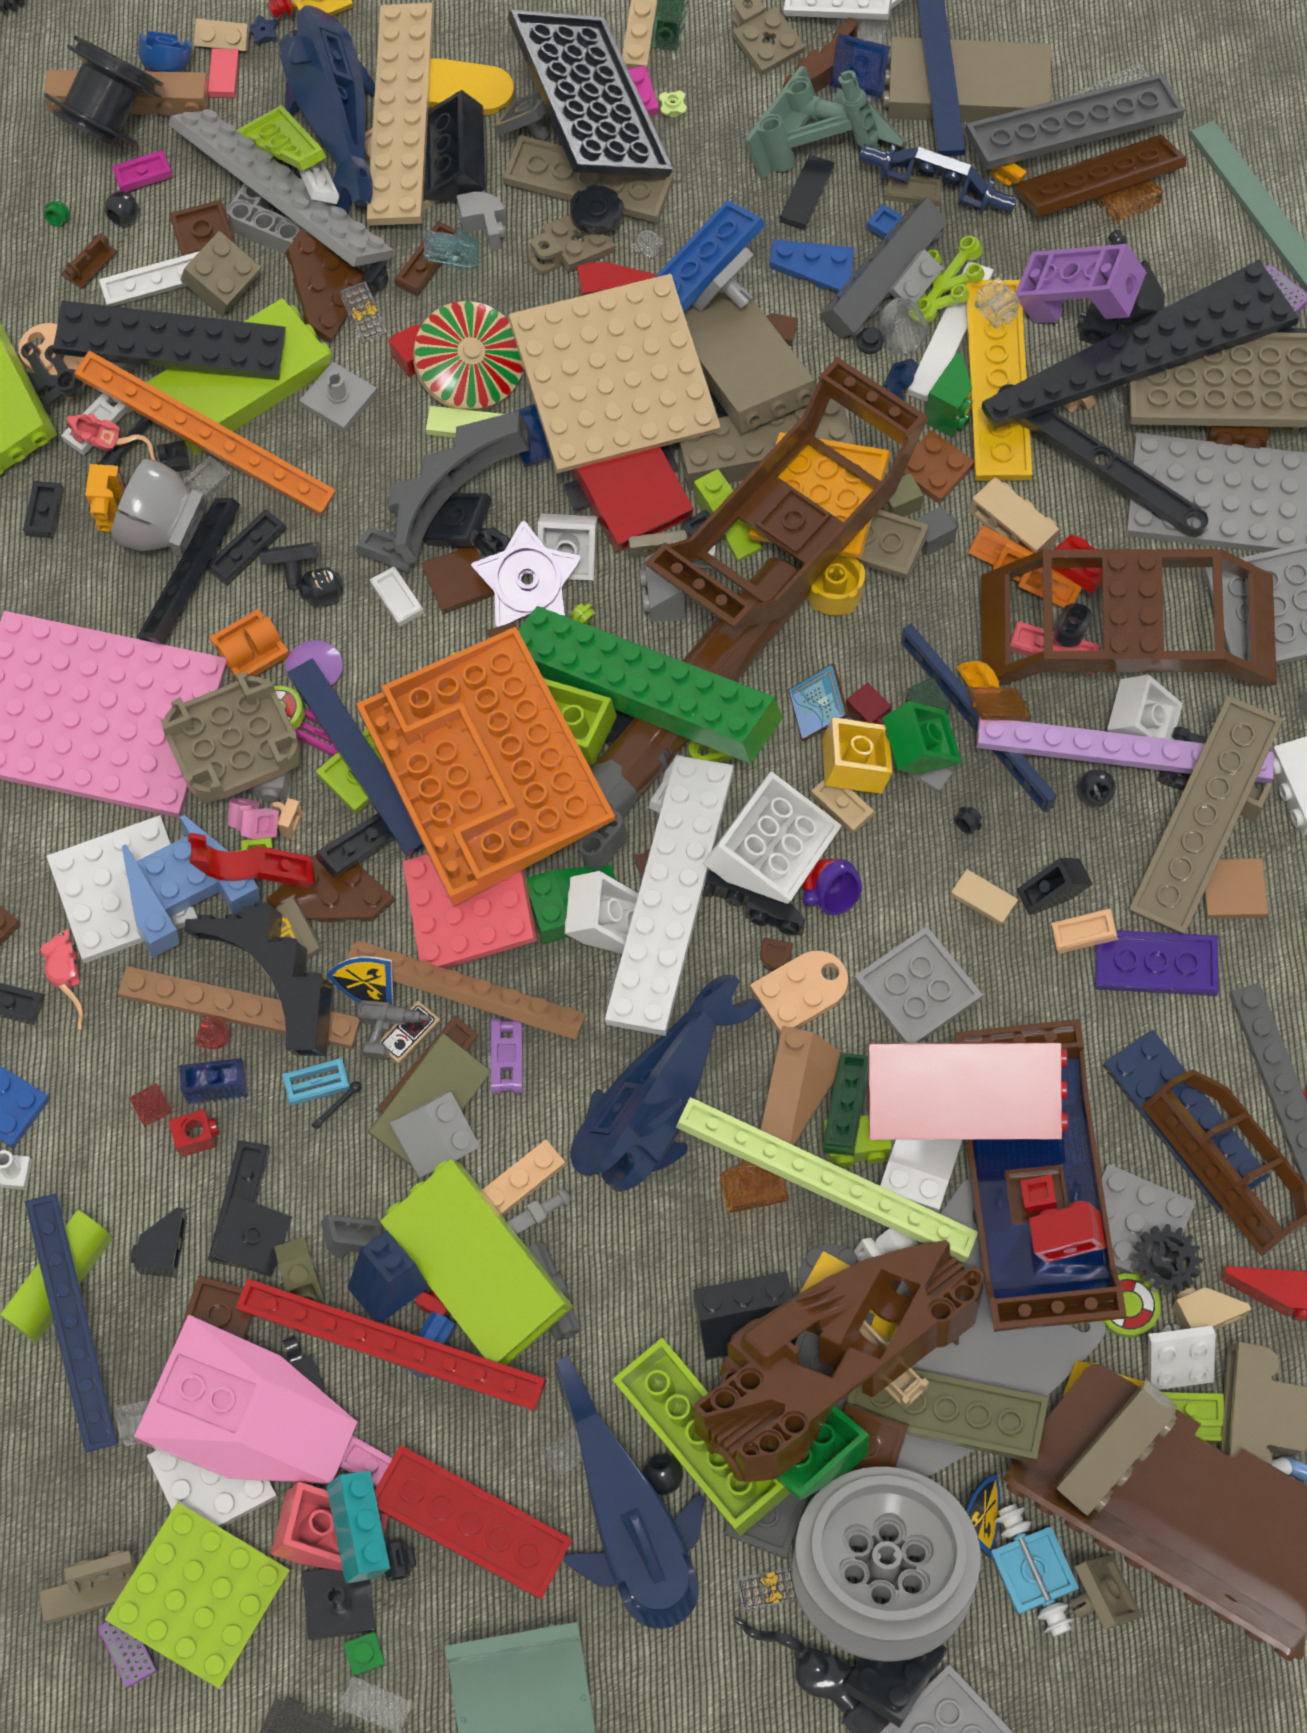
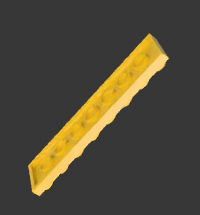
M980 280L979 282L965 284L970 294L966 301L969 378L972 385L971 400H973L971 418L975 481H991L994 477L1000 481H1025L1032 479L1030 430L1017 421L993 429L981 409L982 401L996 395L1003 385H1016L1027 379L1023 307L1014 297L1021 280Z

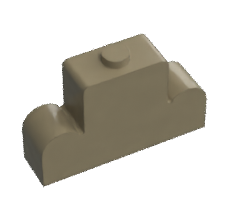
M1240 1341L1227 1348L1223 1426L1221 1427L1222 1440L1220 1441V1450L1236 1459L1241 1449L1244 1448L1272 1465L1271 1453L1292 1457L1307 1449V1387L1272 1380V1377L1279 1369V1359L1276 1353L1265 1346Z

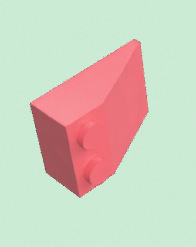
M298 1482L286 1492L271 1555L302 1565L343 1571L326 1490ZM378 1511L384 1536L388 1516Z

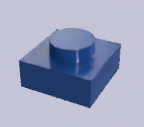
M882 204L867 222V229L884 238L900 220L902 215Z

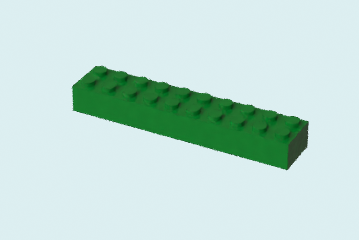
M538 605L518 630L544 679L609 697L612 699L615 710L751 764L783 719L774 696Z

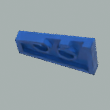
M773 239L770 268L798 280L804 278L814 282L816 287L823 290L829 288L839 292L851 277L854 247Z

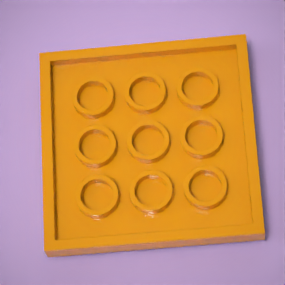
M779 432V435H778L776 444H777L787 433ZM819 439L878 480L882 481L884 479L891 456L889 450ZM807 445L778 476V478L842 522L874 490L810 445ZM872 519L839 555L861 559ZM750 529L749 536L751 540L772 543L754 529Z

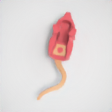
M92 413L68 416L66 418L71 434L78 443H82L85 440L100 450L110 451L114 446L127 444L134 440H142L148 446L151 460L156 461L152 443L145 436L137 434L118 438L120 428L116 424L108 420L101 421Z
M67 929L43 944L40 951L46 961L44 967L46 978L54 987L60 988L74 1002L79 1014L78 1029L81 1030L84 1018L83 1009L78 998L69 989L80 984L78 966L74 962L77 960L76 951H73L70 932Z

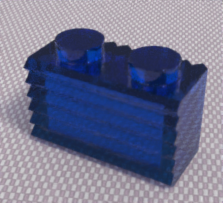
M242 1058L179 1066L180 1090L189 1105L192 1102L196 1104L198 1101L203 1103L204 1101L209 1102L213 1100L215 1102L217 1099L221 1101L223 1098L225 1100L231 1098L233 1100L235 1097L240 1099L242 1096L244 1098L248 1096L247 1071Z

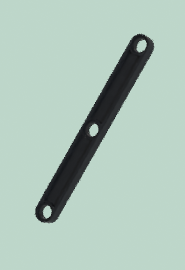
M1013 384L1003 385V386L999 389L998 393H1000V392H1002V391H1004V390H1006V389H1008V388H1010V387H1012V386H1014V385H1013ZM1051 409L1017 421L1190 537H1198L1205 532L1209 518L1204 510ZM1096 455H1104L1108 458L1109 463L1099 465L1094 462L1093 458ZM1191 517L1199 518L1202 526L1193 528L1188 525L1187 519Z

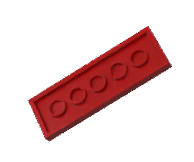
M402 1445L399 1446L374 1491L378 1511L539 1600H542L573 1541L570 1537Z

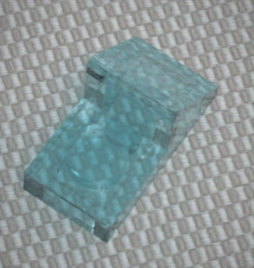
M458 226L454 235L430 230L426 231L423 260L477 269L479 241Z

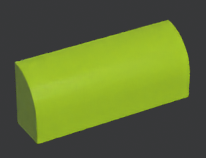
M77 1210L65 1226L80 1285L113 1239L98 1223L80 1210ZM39 1263L0 1314L13 1329L36 1344L53 1322Z

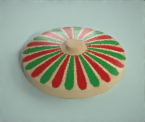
M461 301L440 307L423 322L414 342L413 363L420 383L434 399L450 408L483 411L497 406L510 396L522 376L524 367L508 318L496 309L482 303Z

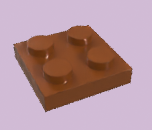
M931 430L916 445L903 476L911 473L921 492L940 504L974 468V460Z

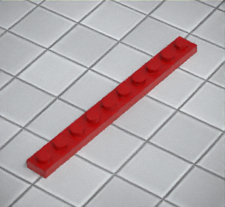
M248 1278L235 1308L239 1312L534 1412L537 1410L547 1382L545 1378Z

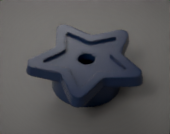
M257 15L255 23L250 25L249 33L254 36L255 44L268 43L277 39L274 29L279 24L278 20H266L261 15Z

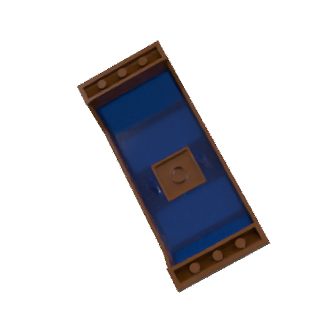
M1080 1019L955 1032V1042L1061 1043V1049H1066L1067 1067L1061 1068V1081H1067V1100L1061 1101L1062 1112H1067L1068 1127L1067 1131H1062V1139H966L985 1290L994 1332L1126 1319L1127 1314L1122 1284H1120L1115 1267L1089 1102L1084 1041ZM1052 1175L1058 1206L1056 1210L1068 1208L1071 1203L1077 1201L1090 1202L1101 1212L1106 1248L1045 1263L1034 1254L1029 1221L1030 1217L1037 1216L1040 1212L1026 1214L1020 1180Z

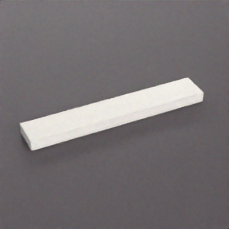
M968 261L963 273H966L967 267L974 262ZM981 265L985 273L982 280H991L994 269ZM966 301L946 307L914 375V381L908 388L907 395L927 402L929 391L957 353L967 332Z

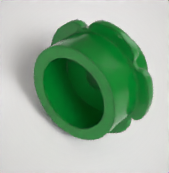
M52 201L46 204L44 217L51 225L60 227L64 223H68L70 212L64 203Z

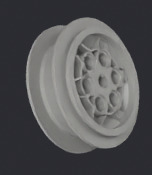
M863 1468L851 1471L831 1481L813 1497L806 1507L798 1526L792 1558L793 1587L798 1603L809 1622L824 1638L838 1648L870 1660H908L922 1656L941 1646L958 1630L964 1621L979 1578L981 1564L980 1545L974 1525L965 1509L950 1492L935 1481L921 1474L901 1468ZM888 1535L892 1537L895 1541H884L881 1539V1536ZM859 1546L863 1548L864 1552L856 1553L850 1547ZM911 1555L917 1556L921 1559V1562H912L907 1557ZM853 1576L861 1582L853 1584L847 1581L846 1578ZM912 1586L918 1593H908L904 1590V1587ZM882 1597L888 1603L878 1604L872 1598Z

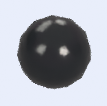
M117 191L108 196L104 211L114 224L127 226L137 218L139 205L131 194Z
M1090 770L1079 781V795L1089 805L1104 806L1115 795V780L1106 771Z
M657 1454L651 1457L645 1463L642 1471L658 1495H669L675 1492L682 1484V1466L675 1457L669 1454Z

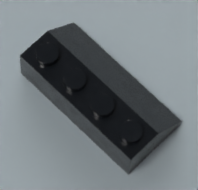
M462 89L428 110L424 198L426 200L457 201V195L485 190L483 105Z

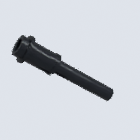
M143 416L125 437L137 434L142 435L153 421ZM137 440L117 445L112 452L107 451L97 465H120L123 455Z

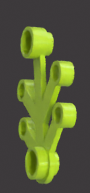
M969 235L961 239L959 253L943 275L941 271L932 282L933 288L927 295L925 291L913 308H911V315L916 321L922 324L929 323L936 318L937 310L955 303L967 301L970 294L965 284L979 282L984 278L985 273L979 263L969 265L966 273L956 276L966 261H974L981 256L983 248L976 237ZM934 249L929 250L928 253L941 264L942 259L938 251ZM951 290V294L940 297L944 292Z

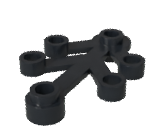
M28 342L22 346L21 355L29 361L35 372L26 373L36 393H40L47 386L54 387L45 396L39 398L48 415L51 404L63 395L72 397L79 393L83 382L75 378V369H68L63 360L64 355L56 354L52 358L54 345L47 347L44 353L45 358L54 365L58 373L57 375H50L40 359L41 351L39 347ZM33 349V352L28 355L29 351Z

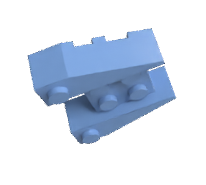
M185 815L180 816L182 832L185 837L138 861L134 859L126 844L122 846L137 931L152 958L179 944L177 929L170 917L218 892L230 912L234 915L242 912L243 907L254 906L255 903L260 902L258 886L253 879L242 881L218 880L207 876L189 863V857L192 854L191 843L188 842L187 836L191 832L206 835L208 846L216 850L229 851Z

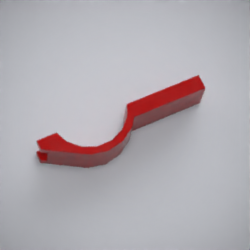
M191 832L187 836L188 842L191 843L192 854L189 857V863L209 877L223 881H242L258 878L309 888L314 883L312 856L256 846L243 851L226 852L208 846L206 835Z

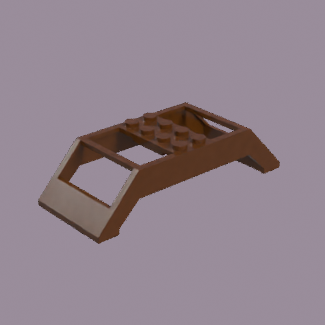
M838 357L819 375V382L802 418L689 539L669 545L664 542L645 562L649 569L734 630L781 618L895 494L927 422L925 414ZM830 398L902 445L889 473L882 481L815 437ZM807 445H810L874 489L844 522L778 478ZM738 519L804 564L801 570L774 599L708 553ZM702 560L761 603L756 605L747 603L691 562Z
M1222 549L1040 550L981 575V662L986 663L995 672L999 685H1011V682L1041 672H1221L1246 682V685H1276L1273 574ZM1212 567L1215 651H1164L1162 568ZM1043 568L1044 651L1011 663L1010 579ZM1052 568H1102L1104 651H1053ZM1222 570L1239 576L1244 581L1247 661L1225 651Z

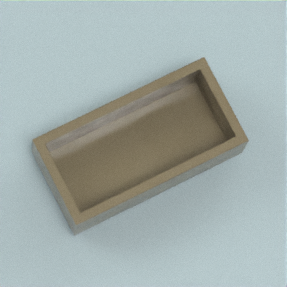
M1146 1379L1062 1476L1056 1489L1087 1516L1093 1509L1099 1513L1111 1499L1110 1496L1113 1493L1111 1488L1115 1484L1120 1488L1132 1475L1133 1472L1131 1471L1134 1469L1132 1464L1136 1459L1142 1463L1152 1452L1153 1446L1156 1443L1154 1441L1155 1437L1159 1434L1164 1438L1173 1428L1177 1419L1175 1416L1177 1405Z

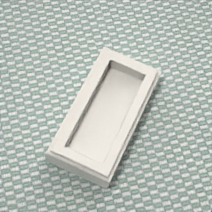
M395 567L370 579L371 586L399 627L424 614L422 606Z

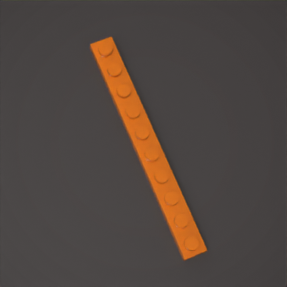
M88 351L74 372L75 378L319 516L323 515L336 494V490L91 351Z

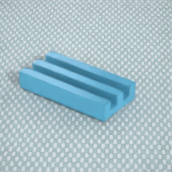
M342 1058L282 1074L290 1106L350 1089ZM335 1069L339 1070V1072L335 1074L327 1075L324 1077H317L314 1079H310L309 1081L291 1085V1081H295L298 1079L306 1078L309 1076L317 1075ZM339 1080L342 1081V1082H338V1083H334V1084H330V1085H327V1086H323V1087H319V1088H316V1089H312V1090H308V1091H305V1092H301V1093L294 1094L295 1092H298V1091L306 1090V1089H309V1088L317 1087V1086L324 1085V1084H328V1083H331V1082H335V1081H339Z

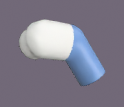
M1282 1456L1273 1460L1272 1466L1287 1475H1292L1307 1482V1464L1289 1456Z

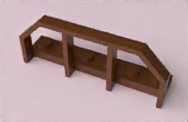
M1192 1069L1172 1078L1142 1106L1261 1256L1267 1254L1288 1235L1307 1224V1184L1227 1086ZM1186 1084L1216 1099L1232 1119L1211 1128L1206 1133L1172 1090ZM1236 1127L1242 1130L1267 1161V1164L1248 1173L1243 1178L1211 1140ZM1275 1171L1293 1195L1297 1220L1287 1225L1284 1229L1248 1186V1184Z

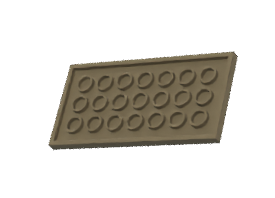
M1272 333L1129 382L1130 424L1307 427V333Z

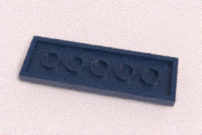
M1151 1030L1104 1062L1103 1067L1219 1214L1224 1210L1142 1107L1168 1081L1187 1072L1156 1032ZM1186 1084L1172 1090L1206 1133L1211 1128L1226 1122L1204 1093ZM1233 1129L1211 1139L1242 1178L1262 1166ZM1267 1174L1248 1184V1186L1253 1190L1266 1181L1270 1175Z

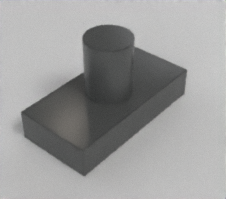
M328 1214L321 1220L327 1249H330L331 1253L337 1258H344L350 1251L360 1252L362 1247L383 1233L380 1221Z

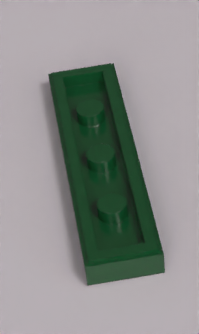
M840 1053L824 1136L823 1153L855 1155L869 1078L868 1055Z

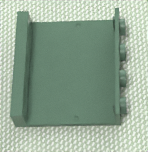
M578 1622L444 1646L446 1660L449 1665L458 1733H596Z

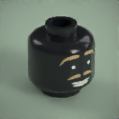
M329 567L305 572L302 583L298 585L302 600H307L312 607L336 603L340 595L343 594V583L340 574L334 572Z

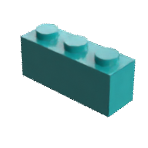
M370 1471L339 1475L326 1488L345 1583L376 1579L389 1570L390 1565Z

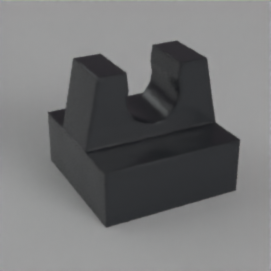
M184 440L156 445L159 462L164 463L176 472L190 470Z

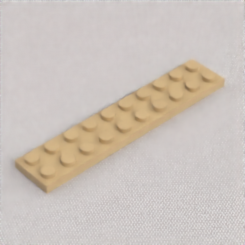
M432 2L380 5L370 159L372 198L371 203L367 205L368 226L422 223L434 18Z

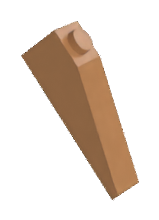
M782 1026L761 1130L795 1146L810 1118L817 1111L822 1099L835 1082L841 1052L814 1032Z

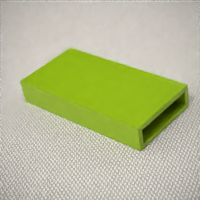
M281 298L244 321L286 327L279 380L168 368L146 383L227 429L235 431L319 378L331 364L330 357H332V352L325 342L320 343L312 326L302 322L297 308L294 305L289 306ZM180 437L194 456L203 451V449Z
M0 322L1 475L10 466L22 461L29 453L47 444L57 433Z
M453 1159L446 1160L434 1168V1174L425 1182L421 1181L413 1186L409 1192L410 1195L405 1200L393 1204L386 1211V1216L380 1222L415 1262L428 1285L483 1357L507 1366L574 1306L464 1166Z

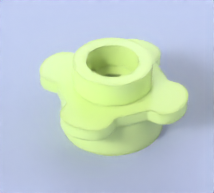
M684 92L661 93L659 95V100L662 102L661 113L672 118L685 113L687 106L684 104Z

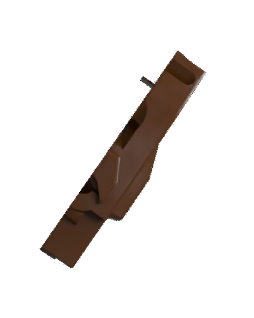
M947 1240L906 1247L868 1258L825 1278L797 1294L767 1315L751 1320L731 1336L732 1341L727 1344L728 1356L720 1370L721 1384L693 1405L695 1433L708 1445V1451L711 1454L717 1453L725 1459L737 1481L747 1483L774 1480L809 1455L810 1447L813 1445L834 1405L862 1384L863 1394L874 1397L935 1348L945 1347L952 1342L957 1346L959 1344V1336L976 1323L983 1292L984 1273L976 1266L969 1270L965 1269L962 1263L958 1264V1260L955 1257L951 1259L950 1243ZM902 1281L910 1289L909 1296L896 1292ZM870 1309L881 1319L897 1323L888 1342L884 1345H877L868 1341L859 1330ZM805 1330L818 1335L819 1362L835 1368L832 1377L800 1365L799 1343L794 1346L790 1342Z

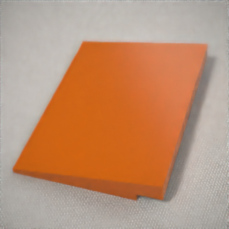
M517 627L381 686L383 692L356 703L363 723L453 907L616 820L605 795Z

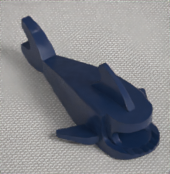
M305 5L297 13L298 30H291L279 43L280 59L287 79L285 109L291 115H295L298 108H300L316 135L337 162L338 167L333 183L339 194L337 204L334 205L344 209L348 215L351 199L353 203L363 207L371 203L372 178L365 161L364 90L375 97V83L358 60L351 36L346 28L325 11L311 5Z
M721 975L706 985L695 998L690 1010L667 1030L666 1036L662 1035L631 1063L605 1094L600 1089L593 1092L586 1120L577 1132L570 1150L571 1163L580 1175L592 1177L593 1174L598 1175L601 1172L603 1180L610 1188L616 1192H622L638 1185L650 1172L661 1170L686 1154L688 1149L686 1143L674 1141L680 1131L676 1126L689 1098L694 1099L715 1026L741 1023L751 1018L762 1008L756 999H745L732 1004V996L740 982L735 975Z
M570 1357L561 1358L556 1361L558 1370L556 1371L557 1383L564 1405L577 1430L594 1517L604 1552L567 1554L563 1561L568 1567L597 1586L617 1587L627 1612L641 1625L652 1629H665L675 1626L690 1615L698 1601L699 1584L689 1552L696 1546L700 1537L704 1497L701 1495L695 1496L673 1520L657 1492L598 1415Z

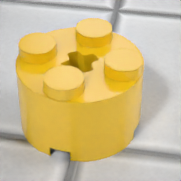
M838 555L810 586V595L807 598L811 608L827 615L852 613L860 603L863 595L865 569L862 562L860 563L853 557Z

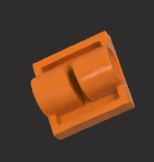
M259 608L209 637L211 644L220 657L226 658V665L236 680V674L247 672L248 676H257L289 656V651L281 641L275 626L267 616L262 614Z

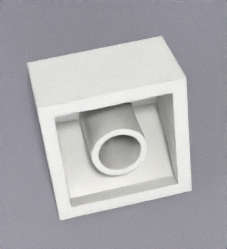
M541 514L538 520V539L545 548L579 555L581 558L568 579L594 581L598 516Z
M1149 674L1120 679L1107 730L1114 733L1173 740L1171 735L1174 727H1177L1183 703Z

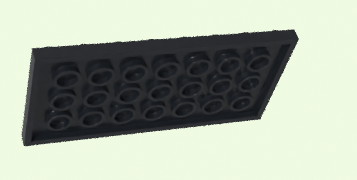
M510 10L507 19L573 172L669 177L673 170L605 18Z

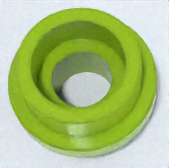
M580 603L573 609L570 616L574 620L587 624L596 613L592 610L593 605L591 603L586 605Z

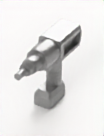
M362 1000L357 1008V1017L363 1024H372L373 1027L367 1042L362 1046L361 1054L366 1058L387 1060L390 1051L383 1043H379L384 1030L390 1031L392 1024L403 1025L408 1022L430 1021V1015H422L421 1012L409 1010L408 1007L394 1006L390 1002Z

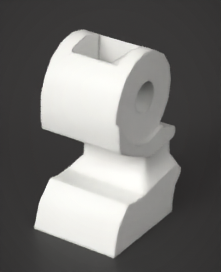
M890 1228L881 1234L875 1242L872 1238L861 1240L854 1253L860 1262L919 1244L916 1240Z

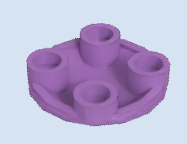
M310 640L299 644L290 652L286 659L285 667L287 677L289 670L312 658L331 686L337 682L344 669L340 652L333 645L324 641Z

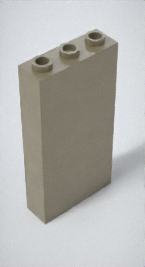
M892 37L891 48H885V64H890V66L884 72V86H889V91H884L883 107L888 108V119L933 121L922 38ZM950 39L961 122H974L1051 102V44Z
M723 292L722 294L719 293L701 312L693 305L684 312L707 386L741 433L809 404L816 389L815 379L753 299L740 309Z

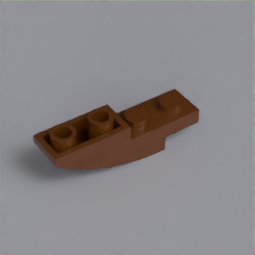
M849 17L843 26L839 25L833 39L829 44L826 43L822 47L821 52L812 49L807 57L800 59L797 70L800 66L807 68L815 93L833 82L852 62L853 43L857 39L858 21ZM793 75L787 76V78L784 81L783 88L789 82L790 78Z

